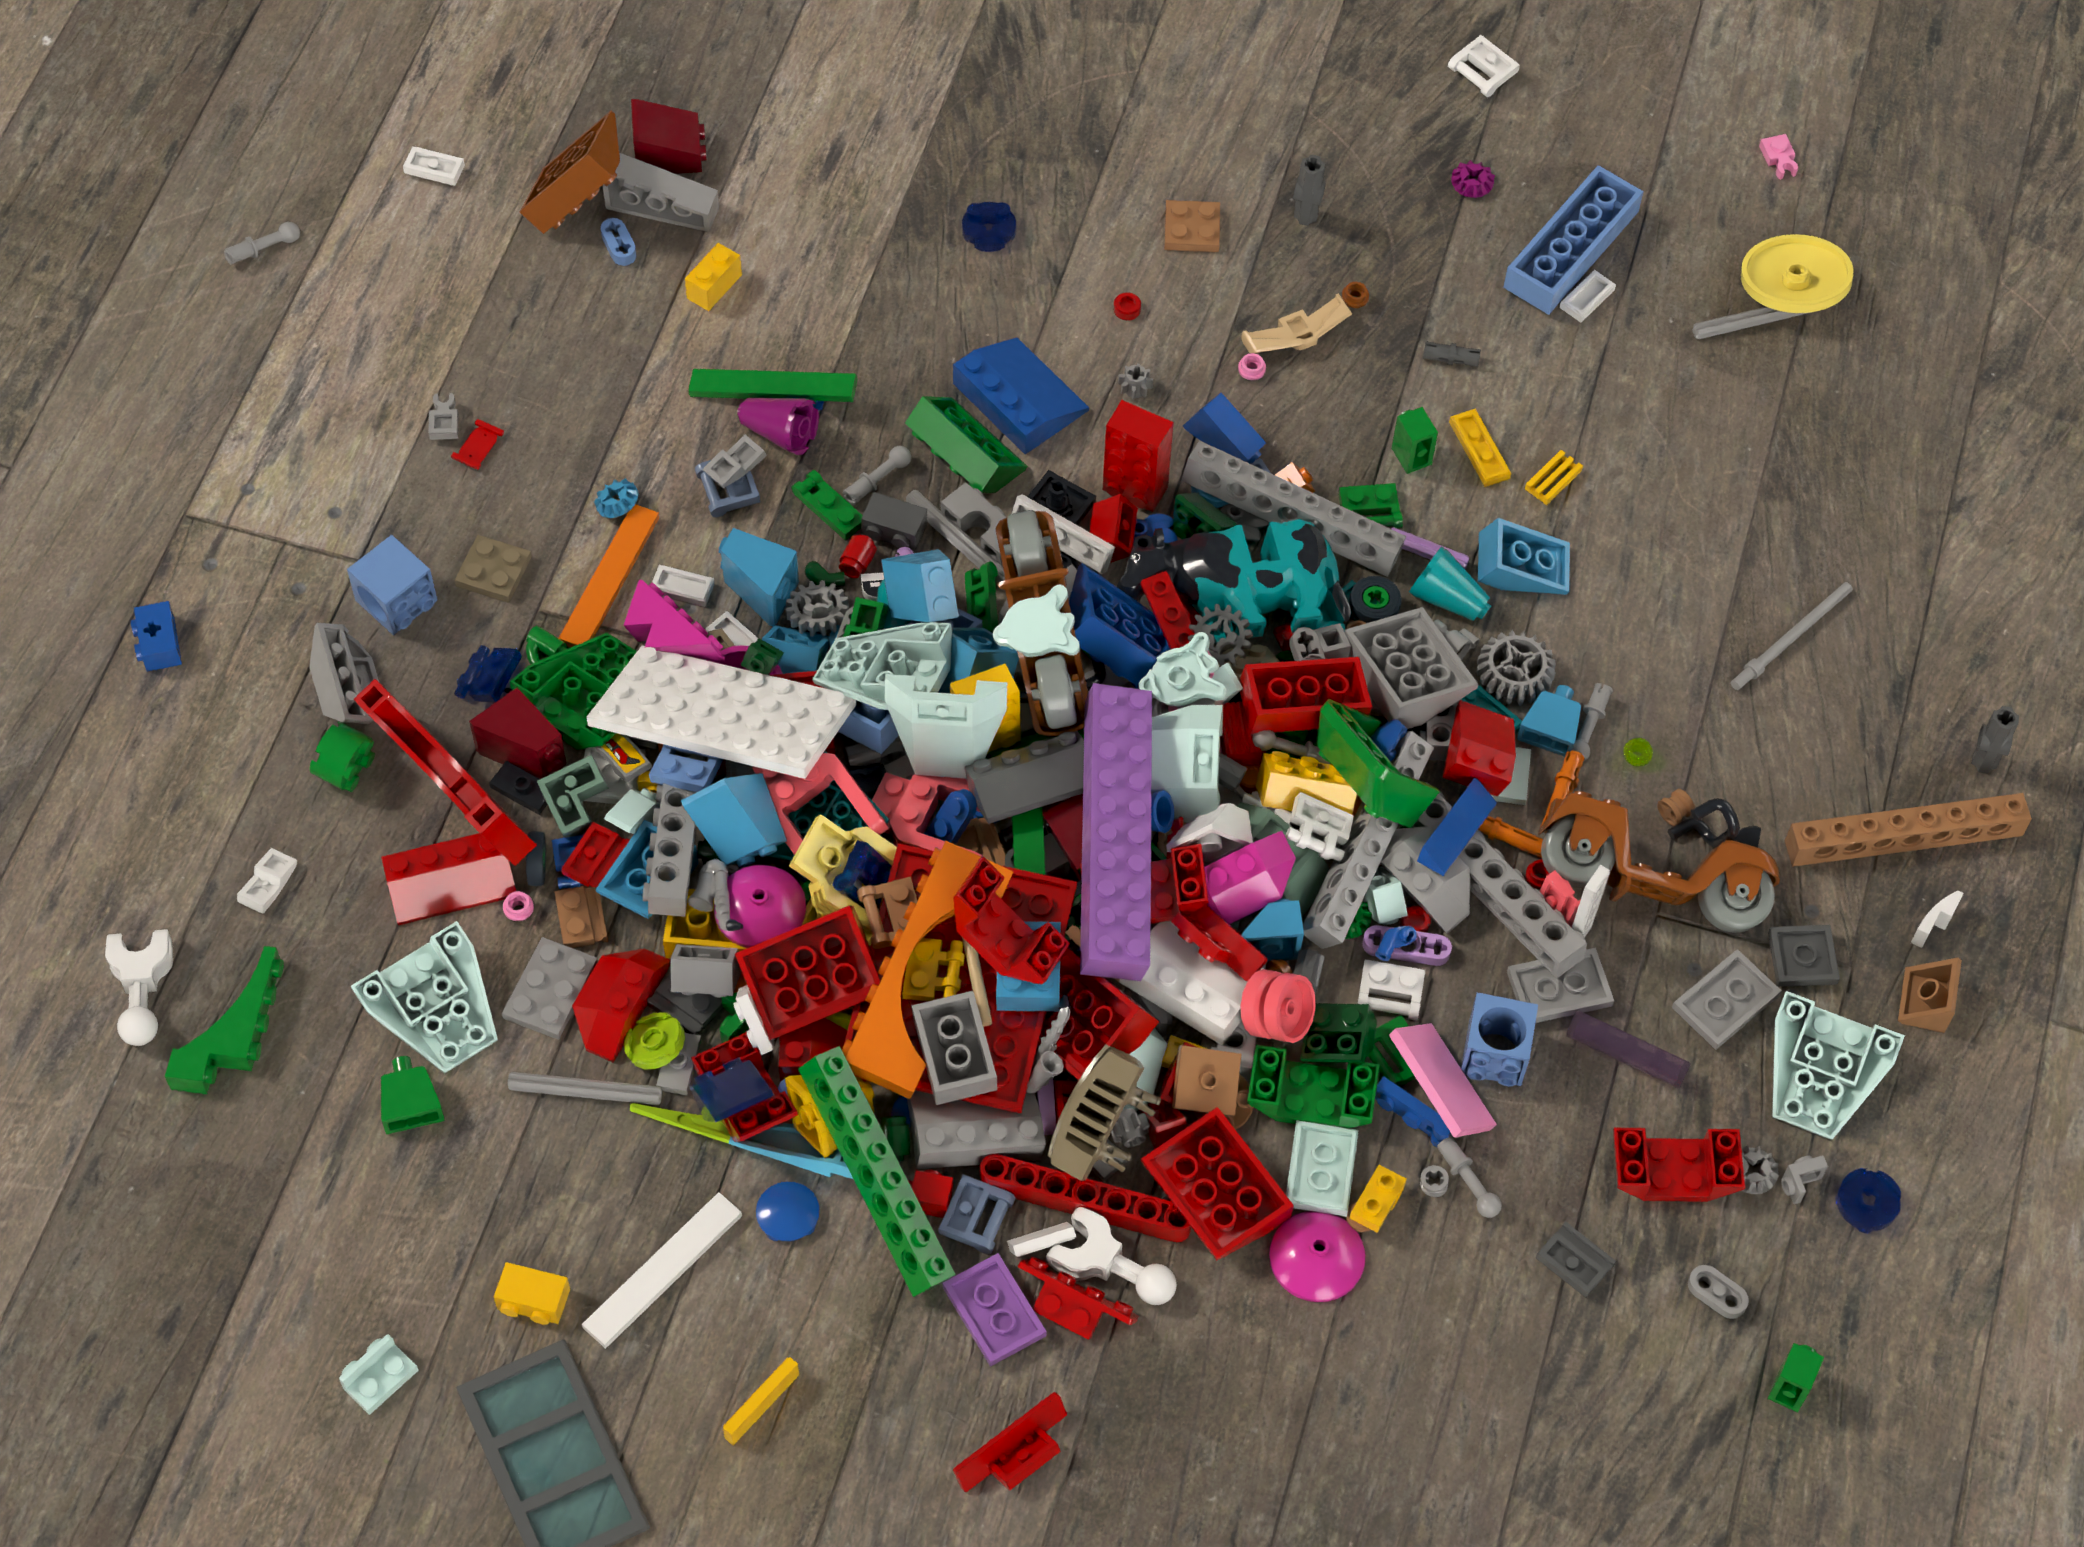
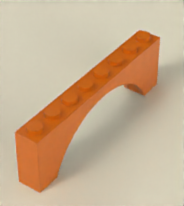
M946 840L942 849L935 847L928 862L929 865L933 866V869L929 876L922 875L916 889L921 895L917 903L910 902L903 917L908 920L905 930H897L890 945L896 948L892 958L885 956L878 971L879 974L883 975L879 986L872 984L865 1001L870 1003L866 1014L861 1011L859 1012L852 1029L858 1032L853 1041L846 1040L842 1049L855 1075L908 1099L912 1097L926 1067V1063L912 1045L903 1021L901 985L904 970L911 953L926 934L938 924L955 915L953 897L981 858V856ZM988 860L1005 877L995 892L1002 898L1014 871Z

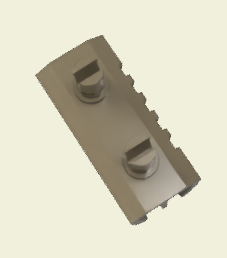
M1106 1044L1094 1057L1074 1087L1056 1125L1047 1155L1051 1158L1052 1165L1081 1181H1086L1093 1165L1098 1160L1119 1169L1121 1172L1126 1169L1124 1164L1114 1157L1130 1161L1131 1153L1107 1143L1115 1123L1127 1104L1153 1116L1155 1113L1154 1109L1143 1101L1159 1105L1161 1101L1160 1097H1156L1136 1087L1137 1081L1144 1070L1142 1063L1138 1059Z

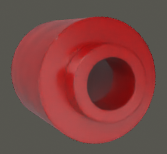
M866 535L852 536L839 559L840 571L850 578H859L861 574H864L877 551L874 541Z

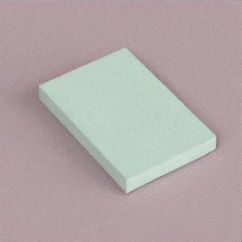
M1296 1120L1286 1196L1294 1205L1293 1208L1347 1217L1359 1130Z

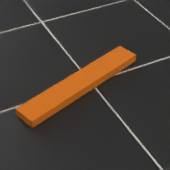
M636 504L628 511L559 636V639L564 641L568 647L571 648L595 637L657 524L659 512Z

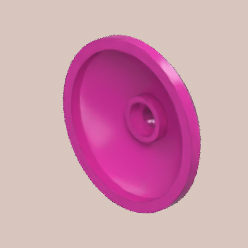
M754 865L742 868L727 878L730 919L741 923L743 928L736 931L721 930L718 924L719 921L715 916L719 929L730 941L741 947L749 948L801 926L806 915V898L801 885L788 872L774 866ZM756 895L764 896V898L760 900H757L754 897ZM714 904V915L717 914V912H716V910H715V907H716L715 904Z
M1306 1211L1292 1216L1277 1229L1271 1242L1269 1258L1272 1272L1285 1290L1306 1301L1327 1302L1346 1295L1358 1283L1365 1265V1250L1357 1231L1343 1218L1333 1214ZM1321 1244L1325 1249L1317 1251L1314 1245Z

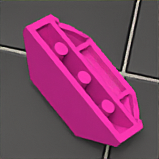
M1283 831L1255 841L1205 866L1209 899L1207 905L1229 925L1264 908L1268 903L1282 899L1296 859Z

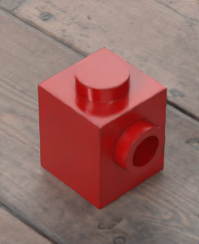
M916 1170L914 1180H908L924 1213L944 1218L952 1198L953 1177L943 1176L935 1170H925L924 1172Z

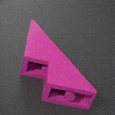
M643 580L638 581L623 626L638 642L646 641L644 648L652 647L656 651L677 653L706 661L725 660V657L720 652L723 646L714 636L710 635L707 638L708 632L697 621L692 625L691 623L694 620L682 608L677 611L678 605L668 595L662 598L664 593L653 582L648 585Z

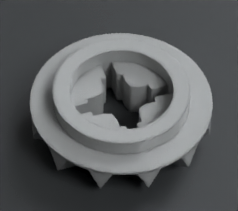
M1746 1145L1742 1149L1745 1189L1742 1191L1749 1194L1765 1193L1775 1185L1779 1177L1778 1163L1772 1158V1153H1766L1761 1150L1760 1146L1749 1148ZM1748 1163L1752 1166L1761 1163L1760 1175L1754 1172L1746 1176L1749 1168Z

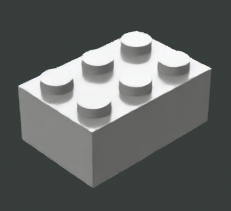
M969 991L912 1005L913 1022L923 1059L926 1063V1070L935 1104L939 1105L996 1091L997 1075L974 992Z

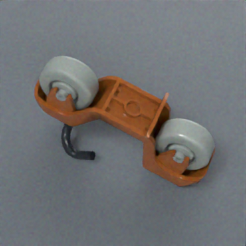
M1027 510L1010 514L1007 518L1000 520L996 526V535L1005 579L997 584L999 588L1006 591L1009 609L1024 599L1045 596L1056 585L1060 584L1066 588L1065 576L1069 571L1068 568L1063 567L1053 517L1046 511L1035 512ZM1068 598L1060 609L1061 613H1071ZM1073 626L1071 634L1076 638L1075 629ZM1017 651L1026 687V692L1020 691V703H1029L1034 730L1038 734L1045 736H1059L1064 732L1082 730L1084 728L1085 699L1093 683L1102 684L1105 681L1106 669L1104 663L1101 661L1096 662L1091 658L1094 676L1085 679L1080 652L1076 655H1068L1063 652L1054 651L1043 656L1027 657ZM1015 672L1013 679L1019 689L1018 680Z
M1583 791L1569 793L1563 800L1556 798L1551 803L1548 818L1540 827L1538 833L1539 836L1547 831L1541 846L1542 860L1549 874L1556 870L1563 879L1570 883L1571 887L1585 888L1598 867L1602 865L1610 870L1607 885L1612 887L1609 897L1610 901L1616 902L1629 892L1671 905H1682L1698 894L1699 906L1705 918L1712 925L1726 932H1745L1764 921L1774 904V887L1780 883L1779 869L1775 860L1769 853L1758 848L1761 827L1752 825L1740 830V823L1736 812L1731 804L1724 799L1714 798L1691 810L1693 818L1686 819L1668 829V834L1673 840L1691 830H1696L1702 839L1714 848L1686 880L1681 879L1682 876L1674 872L1666 871L1662 874L1652 871L1653 868L1646 864L1635 863V865H1631L1628 809L1621 807V803L1615 800H1596L1592 798L1591 794ZM1716 810L1721 811L1728 826V829L1718 837L1701 820V818Z

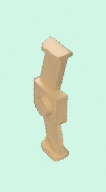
M1338 293L1334 299L1308 317L1302 309L1278 319V328L1249 333L1246 330L1242 332L1241 339L1248 352L1254 354L1291 347L1296 350H1304L1316 345L1319 337L1351 316L1352 313Z

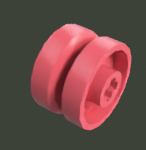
M1265 969L1255 972L1248 980L1242 994L1241 1019L1245 1030L1255 1037L1273 1038L1289 1043L1300 1041L1308 1033L1314 1019L1316 1004L1312 983L1307 977L1297 974H1283Z

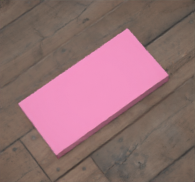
M1432 1023L1396 1028L1389 1034L1453 1137L1487 1132L1497 1125Z

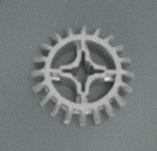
M1513 629L1509 632V636L1501 632L1497 639L1491 637L1488 640V644H1484L1477 659L1476 671L1477 676L1480 677V686H1487L1486 691L1489 694L1495 692L1496 700L1502 697L1506 698L1508 705L1512 700H1516L1519 706H1521L1524 699L1532 704L1535 697L1538 698L1542 691H1548L1551 688L1552 680L1555 678L1556 662L1555 659H1552V650H1545V641L1537 643L1536 634L1528 638L1525 631L1520 636L1516 635ZM1503 657L1504 661L1495 667L1494 661ZM1537 669L1539 674L1530 679L1529 674L1532 673V670Z

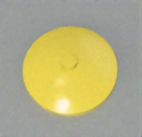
M1799 234L1776 236L1758 243L1745 255L1741 269L1742 285L1754 300L1771 309L1788 313L1816 312L1837 304L1849 293L1853 280L1852 262L1841 248L1827 240Z

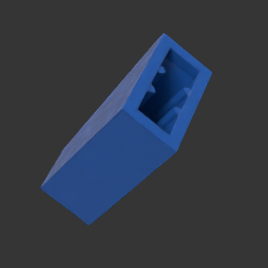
M1222 392L1183 425L1189 433L1200 441L1249 464H1252L1262 455L1259 449L1266 444Z

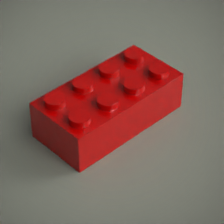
M1121 400L1106 424L1102 490L1112 497L1121 494L1137 508L1153 512L1168 488L1174 422Z
M1359 657L1245 664L1239 680L1243 687L1240 690L1250 734H1256L1264 730L1285 732L1319 729L1320 709L1328 699L1369 715L1372 709Z

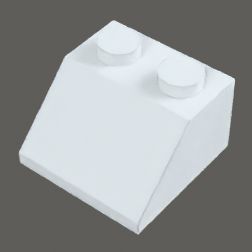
M1226 803L1218 806L1216 810L1206 815L1197 816L1194 821L1182 826L1166 845L1167 851L1171 852L1172 848L1201 844L1204 865L1207 866L1253 843L1249 811L1236 807L1234 804Z

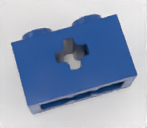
M165 601L135 607V619L131 620V628L134 637L139 639V644H134L138 662H144L147 672L182 665L175 617L170 602Z

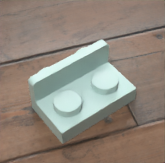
M389 1334L382 1339L378 1338L373 1341L367 1348V1353L358 1361L350 1362L343 1369L342 1375L339 1377L343 1389L369 1415L419 1371L417 1365L395 1345L393 1338Z

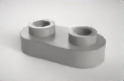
M1700 1265L1691 1272L1688 1279V1288L1695 1297L1723 1317L1734 1319L1743 1315L1748 1306L1749 1298L1741 1286L1709 1265ZM1699 1282H1706L1709 1288H1702ZM1731 1300L1735 1303L1736 1306L1729 1307L1727 1306L1725 1301Z

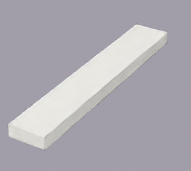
M718 1192L582 1323L583 1329L606 1349L742 1217L741 1211Z

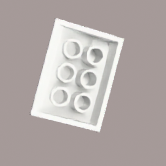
M1171 921L1160 922L1150 931V967L1141 981L1120 979L1119 982L1223 1046L1242 1020L1241 1000L1247 981L1226 963L1217 960L1211 963L1198 953L1200 947L1194 942L1190 944L1183 940L1177 934L1179 929Z

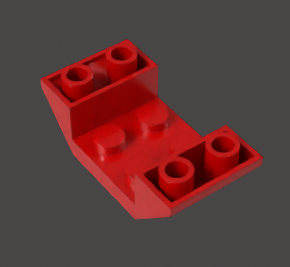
M1201 844L1172 848L1171 859L1151 862L1150 924L1172 921L1178 912L1190 915L1209 903Z
M983 856L975 864L953 897L956 930L1000 975L1042 985L1046 982L1070 943L1049 922L1033 931L995 893L1005 877Z
M747 1032L691 1057L712 1106L734 1142H742L798 1115L795 1106L786 1092L779 1093V1090L764 1068L759 1049L752 1047Z
M1614 1127L1613 1129L1617 1188L1643 1201L1708 1202L1745 1189L1740 1129H1708L1704 1139L1646 1138L1645 1128Z

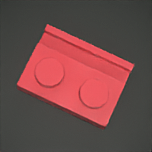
M1555 870L1546 876L1540 892L1551 908L1560 911L1566 923L1572 928L1580 900L1578 901L1574 897L1575 891L1570 883L1563 879Z

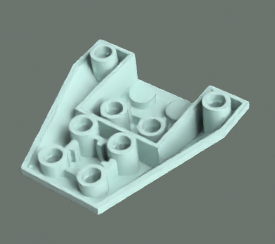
M921 622L836 638L812 680L816 685L842 692L847 697L884 710H888L885 703V674L916 676V691L938 693L950 671L951 623Z
M885 674V703L915 775L967 779L964 767L973 764L979 759H985L1006 713L1007 682L977 680L975 694L963 695L916 691V676Z
M1190 705L1152 717L1151 793L1162 790L1167 791L1174 804V819L1181 816L1183 817V822L1187 824L1194 821L1197 816L1206 815L1220 806L1218 781L1223 705Z
M457 921L431 936L429 943L380 973L376 970L351 985V989L369 1015L444 1074L498 1041L474 946Z
M1786 991L1775 1018L1772 1118L1832 1140L1893 1067L1905 1035L1876 1024L1873 1028L1815 1007V1001Z

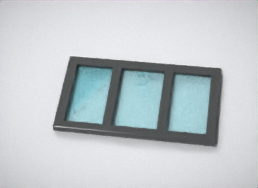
M565 1340L553 1343L456 1387L525 1547H612L642 1532H646L650 1528Z

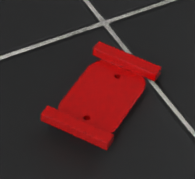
M477 419L475 425L478 428L472 431L460 448L459 453L453 452L451 458L479 470L481 467L480 463L496 443L497 435L502 437L504 430Z

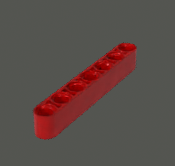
M999 1154L987 1155L981 1162L980 1181L1012 1193L1018 1200L1073 1214L1076 1208L1083 1207L1106 1218L1109 1225L1179 1243L1185 1241L1191 1233V1226L1172 1201L1091 1179L1081 1181L1062 1171ZM990 1170H998L1002 1174L997 1177H992L988 1175L987 1172H989ZM1021 1178H1028L1032 1183L1021 1185L1017 1181ZM1058 1186L1063 1191L1056 1194L1049 1192L1048 1188ZM1086 1194L1090 1195L1093 1200L1083 1202L1078 1197ZM1112 1203L1122 1204L1124 1208H1122L1121 1210H1113L1109 1207V1205ZM1143 1211H1149L1155 1216L1146 1219L1139 1214ZM1178 1219L1183 1221L1185 1225L1175 1227L1170 1222Z

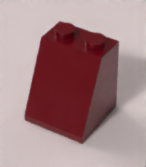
M631 99L635 159L674 174L702 172V161H707L706 145H700V140H705L704 124H699L698 113L644 100Z
M518 688L512 690L469 721L475 749L481 756L501 764L508 761L539 779L563 769L567 764L560 732Z
M1083 794L1070 797L1042 813L1049 834L1053 835L1069 861L1070 869L1078 882L1082 881L1080 864L1082 863Z

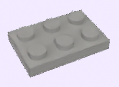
M542 937L502 1012L503 1019L559 1040L574 1012L572 1005L598 963V958Z
M1596 947L1586 949L1584 959L1557 979L1539 960L1508 966L1507 974L1516 1000L1538 1004L1536 1023L1612 1007L1614 1004V998Z
M1737 949L1673 1003L1672 1009L1717 1050L1777 999L1782 990Z

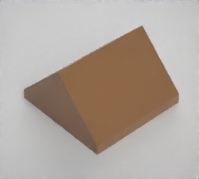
M1953 958L1905 967L1898 1021L1901 1024L1945 1033L1955 1014L1962 960Z

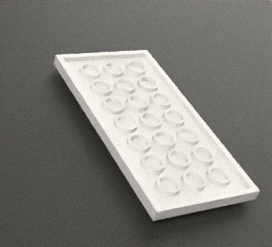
M641 646L588 714L587 722L590 727L805 779L855 708L856 700L845 696L839 691L677 653L656 651L652 647L644 648L645 646Z

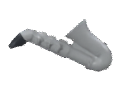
M718 859L710 860L699 872L697 888L689 897L688 903L694 909L708 912L713 909L714 899L717 912L715 916L719 921L718 924L721 930H740L743 928V925L736 920L730 919L729 891L727 889L728 870L726 865Z
M1066 994L1060 1000L1057 1020L1051 1022V1029H1047L1046 1037L1041 1038L1027 1093H1036L1049 1083V1079L1063 1071V1061L1054 1051L1057 1048L1056 1043L1070 1017L1071 1004Z

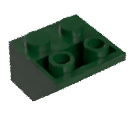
M1198 493L1178 494L1175 497L1172 529L1181 539L1190 538L1193 534L1201 532L1224 531L1238 525Z
M1315 1003L1316 1008L1313 1022L1308 1033L1303 1038L1301 1061L1362 1063L1374 1048L1377 1020L1370 1005Z

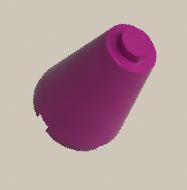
M747 398L739 405L737 411L738 418L743 426L795 455H802L809 449L805 445L809 439L814 440L819 425V411L813 408L812 404L816 403L810 399Z

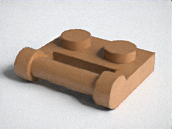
M911 877L876 886L867 885L857 890L858 898L865 907L873 935L870 939L874 949L889 947L897 930H905L908 920L903 918L911 901L914 903L918 901ZM884 897L893 932H884L875 899Z

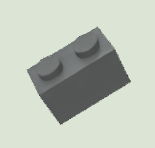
M873 492L861 518L862 535H866L875 541L881 540L891 543L897 548L908 547L916 551L928 524L927 508Z

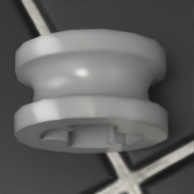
M1436 1165L1425 1168L1420 1178L1422 1191L1431 1197H1440L1445 1194L1448 1189V1173L1444 1168ZM1429 1176L1433 1179L1439 1177L1440 1185L1434 1183L1430 1186Z

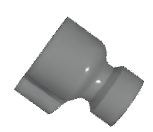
M1439 619L1434 621L1461 660L1470 649L1475 648L1480 642L1479 638L1465 628L1460 631H1448L1447 625Z

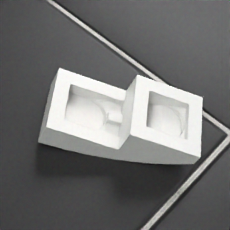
M271 848L254 866V876L237 893V902L264 914L287 883L297 865V860Z
M1956 891L1937 903L1922 920L1911 943L1922 948L1933 925L1945 930L1964 893Z

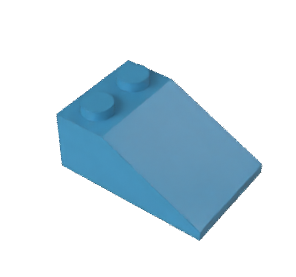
M1497 518L1479 532L1478 582L1508 591L1564 595L1569 593L1570 542L1501 518Z
M644 819L596 888V892L649 919L653 914H648V901H643L644 882L650 883L651 876H646L647 858H653L654 851H649L651 833H657V826H653V823ZM694 845L691 873L699 863L696 845Z
M1047 922L1025 923L1035 931ZM1049 922L1059 933L1061 932V922ZM1060 960L1042 985L1003 976L997 972V1011L1059 1012Z

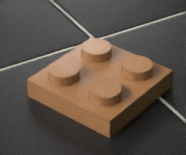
M1166 200L1164 250L1219 252L1220 202Z

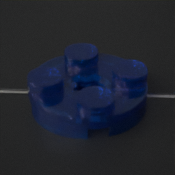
M972 203L967 207V212L962 219V235L967 243L969 240L974 244V248L980 251H998L1005 248V244L1010 240L1012 242L1015 238L1016 219L1010 211V206L1006 203ZM993 224L994 226H992L991 230H987L986 226L983 225Z
M1860 1168L1850 1172L1843 1179L1835 1202L1843 1218L1852 1226L1857 1227L1860 1232L1870 1233L1882 1230L1891 1225L1900 1212V1188L1894 1179L1885 1172L1879 1170L1877 1172L1866 1171L1867 1168ZM1862 1194L1868 1197L1871 1195L1875 1196L1874 1206L1865 1204Z

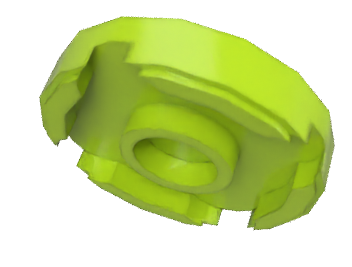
M660 1012L652 1013L639 1019L636 1022L638 1025L633 1030L630 1028L624 1040V1049L627 1057L636 1067L646 1070L660 1068L675 1059L682 1050L686 1037L684 1028L676 1018H673L671 1014Z

